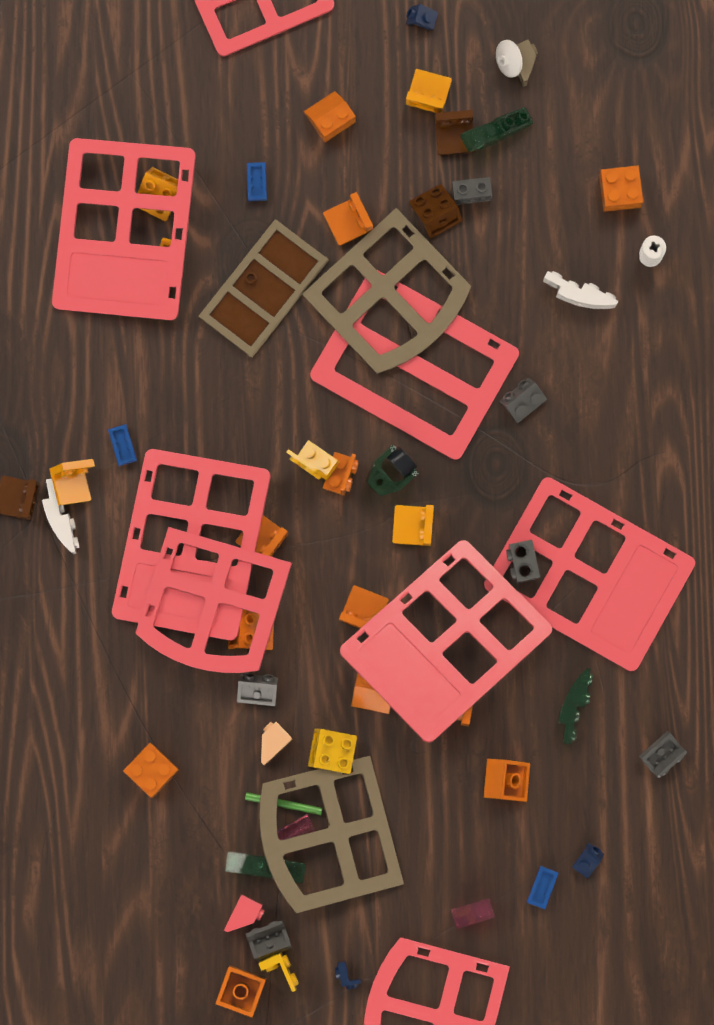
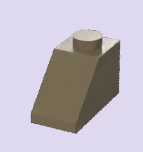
M529 40L517 44L522 55V69L518 77L523 87L527 86L536 61V54H538L535 45L530 44Z

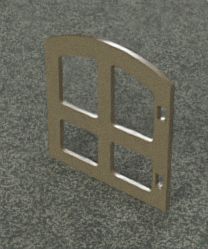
M395 208L302 295L376 374H379L411 360L433 344L458 315L465 303L471 285L407 218ZM405 226L414 233L410 238L402 231ZM395 228L413 246V249L385 275H381L363 255L390 229ZM423 260H426L452 287L447 301L431 323H427L394 289V286ZM350 266H354L372 286L344 313H339L322 295V292ZM446 268L454 275L450 280L443 273ZM384 298L417 332V336L396 349L379 355L353 328V324L375 303Z
M370 756L353 760V772L343 775L341 772L316 769L262 784L259 803V825L264 855L278 889L295 913L404 884ZM361 774L372 809V816L345 823L334 787V781ZM295 780V787L285 790L283 783ZM317 785L320 789L326 812L328 828L279 840L276 819L278 795ZM375 830L379 836L387 873L360 880L351 852L349 837ZM332 842L338 858L343 885L303 895L288 871L283 855Z

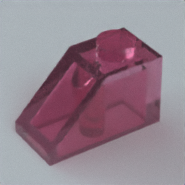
M489 898L451 910L457 929L495 917Z

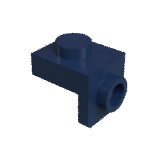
M421 4L411 6L407 11L406 24H416L429 31L434 30L438 12Z
M588 843L584 851L574 862L572 868L588 879L601 862L604 853L597 846Z
M346 961L338 962V967H335L336 978L341 979L342 987L346 986V989L358 988L361 978L349 980Z

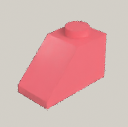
M242 894L224 931L229 932L253 924L256 920L260 921L265 911L261 909L263 905Z

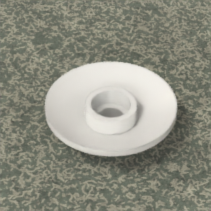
M501 41L496 49L498 67L505 76L510 78L516 77L522 69L521 52L513 41Z

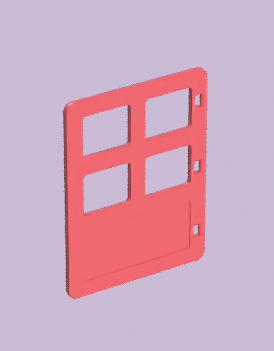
M75 138L70 142L52 305L56 309L161 320H175L178 317L196 154L191 148ZM85 153L124 156L120 191L83 189L80 187L83 156ZM140 158L180 162L177 194L175 196L139 194L135 192L138 161ZM183 170H189L188 182L182 181ZM80 203L117 206L119 208L116 239L114 242L75 238L77 208ZM135 208L174 212L172 240L169 247L130 243L132 214ZM183 228L182 239H176V230ZM170 287H176L175 299L169 298Z
M156 449L148 450L144 457L112 615L119 620L139 623L160 556L159 552L143 550L141 548L148 515L153 514L188 521L187 532L198 536L201 535L204 524L241 530L244 533L241 548L255 552L271 479L270 472L264 468ZM159 465L199 472L191 506L152 499ZM147 470L153 472L151 482L145 481ZM215 474L254 482L249 510L246 516L207 509L212 478ZM135 528L141 529L138 540L133 539ZM184 544L182 554L175 556L171 568L172 573L210 583L217 563L197 560L198 548ZM166 554L164 559L170 560L171 555ZM238 560L237 565L230 568L225 587L247 594L253 564ZM123 586L128 587L126 598L120 597ZM167 587L164 591L154 626L195 634L205 604V598ZM225 603L219 604L209 637L230 641L235 640L238 637L243 609ZM149 606L147 616H153L155 606Z
M547 477L541 481L493 567L504 576L512 562L508 561L506 554L509 544L532 540L534 551L550 559L552 566L533 598H529L522 593L520 594L551 624L552 628L624 669L634 671L639 667L695 566V560L688 554L558 481ZM561 490L572 495L569 501L559 496ZM549 496H554L580 511V516L562 548H557L530 532L532 524ZM613 519L624 524L621 530L611 525ZM593 521H598L625 537L623 545L605 574L575 558V553ZM665 548L676 554L673 559L663 554ZM567 570L597 586L595 595L577 624L547 608L551 595ZM485 580L484 587L490 592L493 587Z
M462 540L341 646L340 654L423 741L430 743L438 738L551 634L552 626L468 541ZM450 556H452V558L455 561L452 562L449 566L443 563ZM462 559H466L493 587L471 609L465 608L439 581L443 575ZM424 592H429L456 619V622L434 642H429L402 614ZM409 594L412 598L409 602L404 604L400 601ZM503 599L533 627V630L511 650H507L480 623V619ZM365 632L369 637L360 643L357 638ZM464 633H470L497 661L474 684L469 683L442 654Z

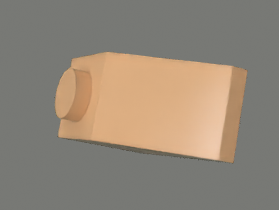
M270 722L263 729L265 733L262 734L261 763L264 766L292 740L290 735L277 722L274 724Z

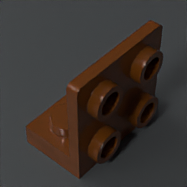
M473 110L435 113L438 155L472 153L476 151Z
M442 184L409 201L410 206L422 221L426 234L430 239L463 221L458 206Z
M3 475L0 481V514L32 520L40 483L33 479L28 481Z

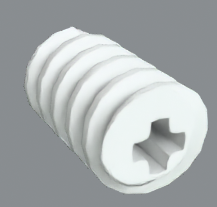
M649 236L644 240L639 252V259L642 264L653 267L661 262L666 251L664 240L659 236Z

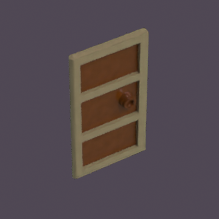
M275 219L200 313L199 318L244 351L249 357L253 358L324 268L329 259Z

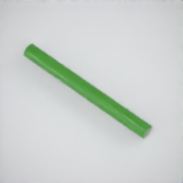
M246 792L245 800L260 803V795ZM277 799V807L321 815L322 813L321 807Z

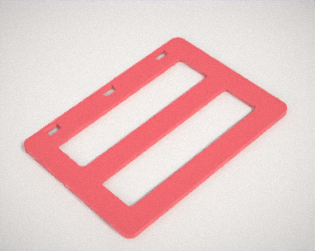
M366 278L363 280L348 308L371 288L372 285ZM400 282L395 285L398 287L396 291L427 323H431L438 314V311L443 307ZM366 313L353 324V328L379 355L399 347L396 343L361 324ZM457 315L444 333L494 361L480 388H474L419 356H415L411 360L397 366L468 407L453 435H448L336 372L335 367L348 346V343L336 330L311 370L310 376L317 384L449 458L457 460L462 457L518 359L519 350L515 346ZM490 339L500 344L498 349L488 345Z

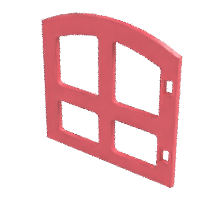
M168 527L135 634L161 654L194 668L221 673L259 671L292 563ZM179 544H187L219 555L210 583L172 573L171 568ZM167 548L173 549L170 560L164 559ZM234 559L273 570L269 589L264 599L236 592L225 587ZM167 587L205 598V604L190 648L174 642L154 627L162 597ZM225 603L260 615L247 655L218 656L205 653L219 604ZM150 605L155 606L152 617L147 616Z
M400 937L387 954L374 979L367 1001L364 1025H381V1013L384 1010L431 1022L434 1025H495L510 966ZM418 947L431 950L429 956L417 954ZM411 955L449 967L439 1008L434 1009L387 995L396 972L407 956ZM477 963L489 966L487 973L476 970ZM464 971H471L494 979L483 1021L454 1013Z

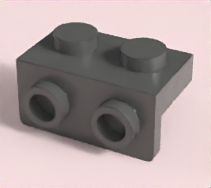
M527 378L519 382L514 390L507 392L499 402L507 409L515 422L519 423L545 402L547 398L533 380Z
M667 731L639 757L648 769L660 778L666 775L672 766L680 762L687 754V751Z
M273 921L268 926L254 928L249 933H246L255 962L292 948L283 921Z

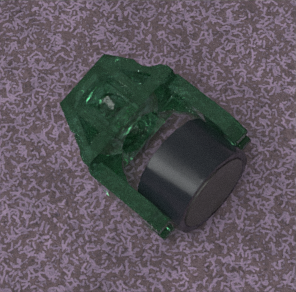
M391 445L372 462L365 482L378 496L397 492L418 474L417 466L399 446ZM385 458L404 477L401 481L393 482L381 469ZM378 479L382 480L381 485H377Z

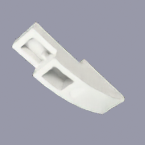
M548 271L543 282L559 290L556 295L557 298L577 306L593 309L615 308L618 303L613 294L599 291L598 286L589 283V285L585 283L582 289H580L577 283L571 280L569 282L562 279V275L554 271L552 273Z
M47 479L49 498L42 500L47 519L63 545L71 553L77 554L76 549L79 548L78 538L74 537L73 530L76 529L74 518L71 519L68 514L62 515L65 512L64 505H58L52 479Z

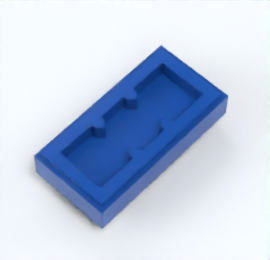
M266 162L247 163L248 201H267Z
M124 424L108 429L119 467L136 462L137 458L127 425Z
M540 866L527 903L545 910L559 873Z

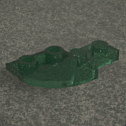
M526 107L497 117L492 122L463 132L460 137L468 152L479 148L481 150L524 130L534 122Z
M586 668L578 676L563 701L558 718V724L565 725L562 744L571 745V742L575 741L577 730H574V723L578 722L580 714L577 707L584 708L585 704H589L590 693L587 692L588 685H592L593 674L590 673L591 669Z
M227 852L226 872L273 879L265 857ZM284 860L294 882L302 884L306 864Z

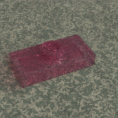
M305 815L279 829L277 835L279 840H285L312 833L316 830L309 816Z

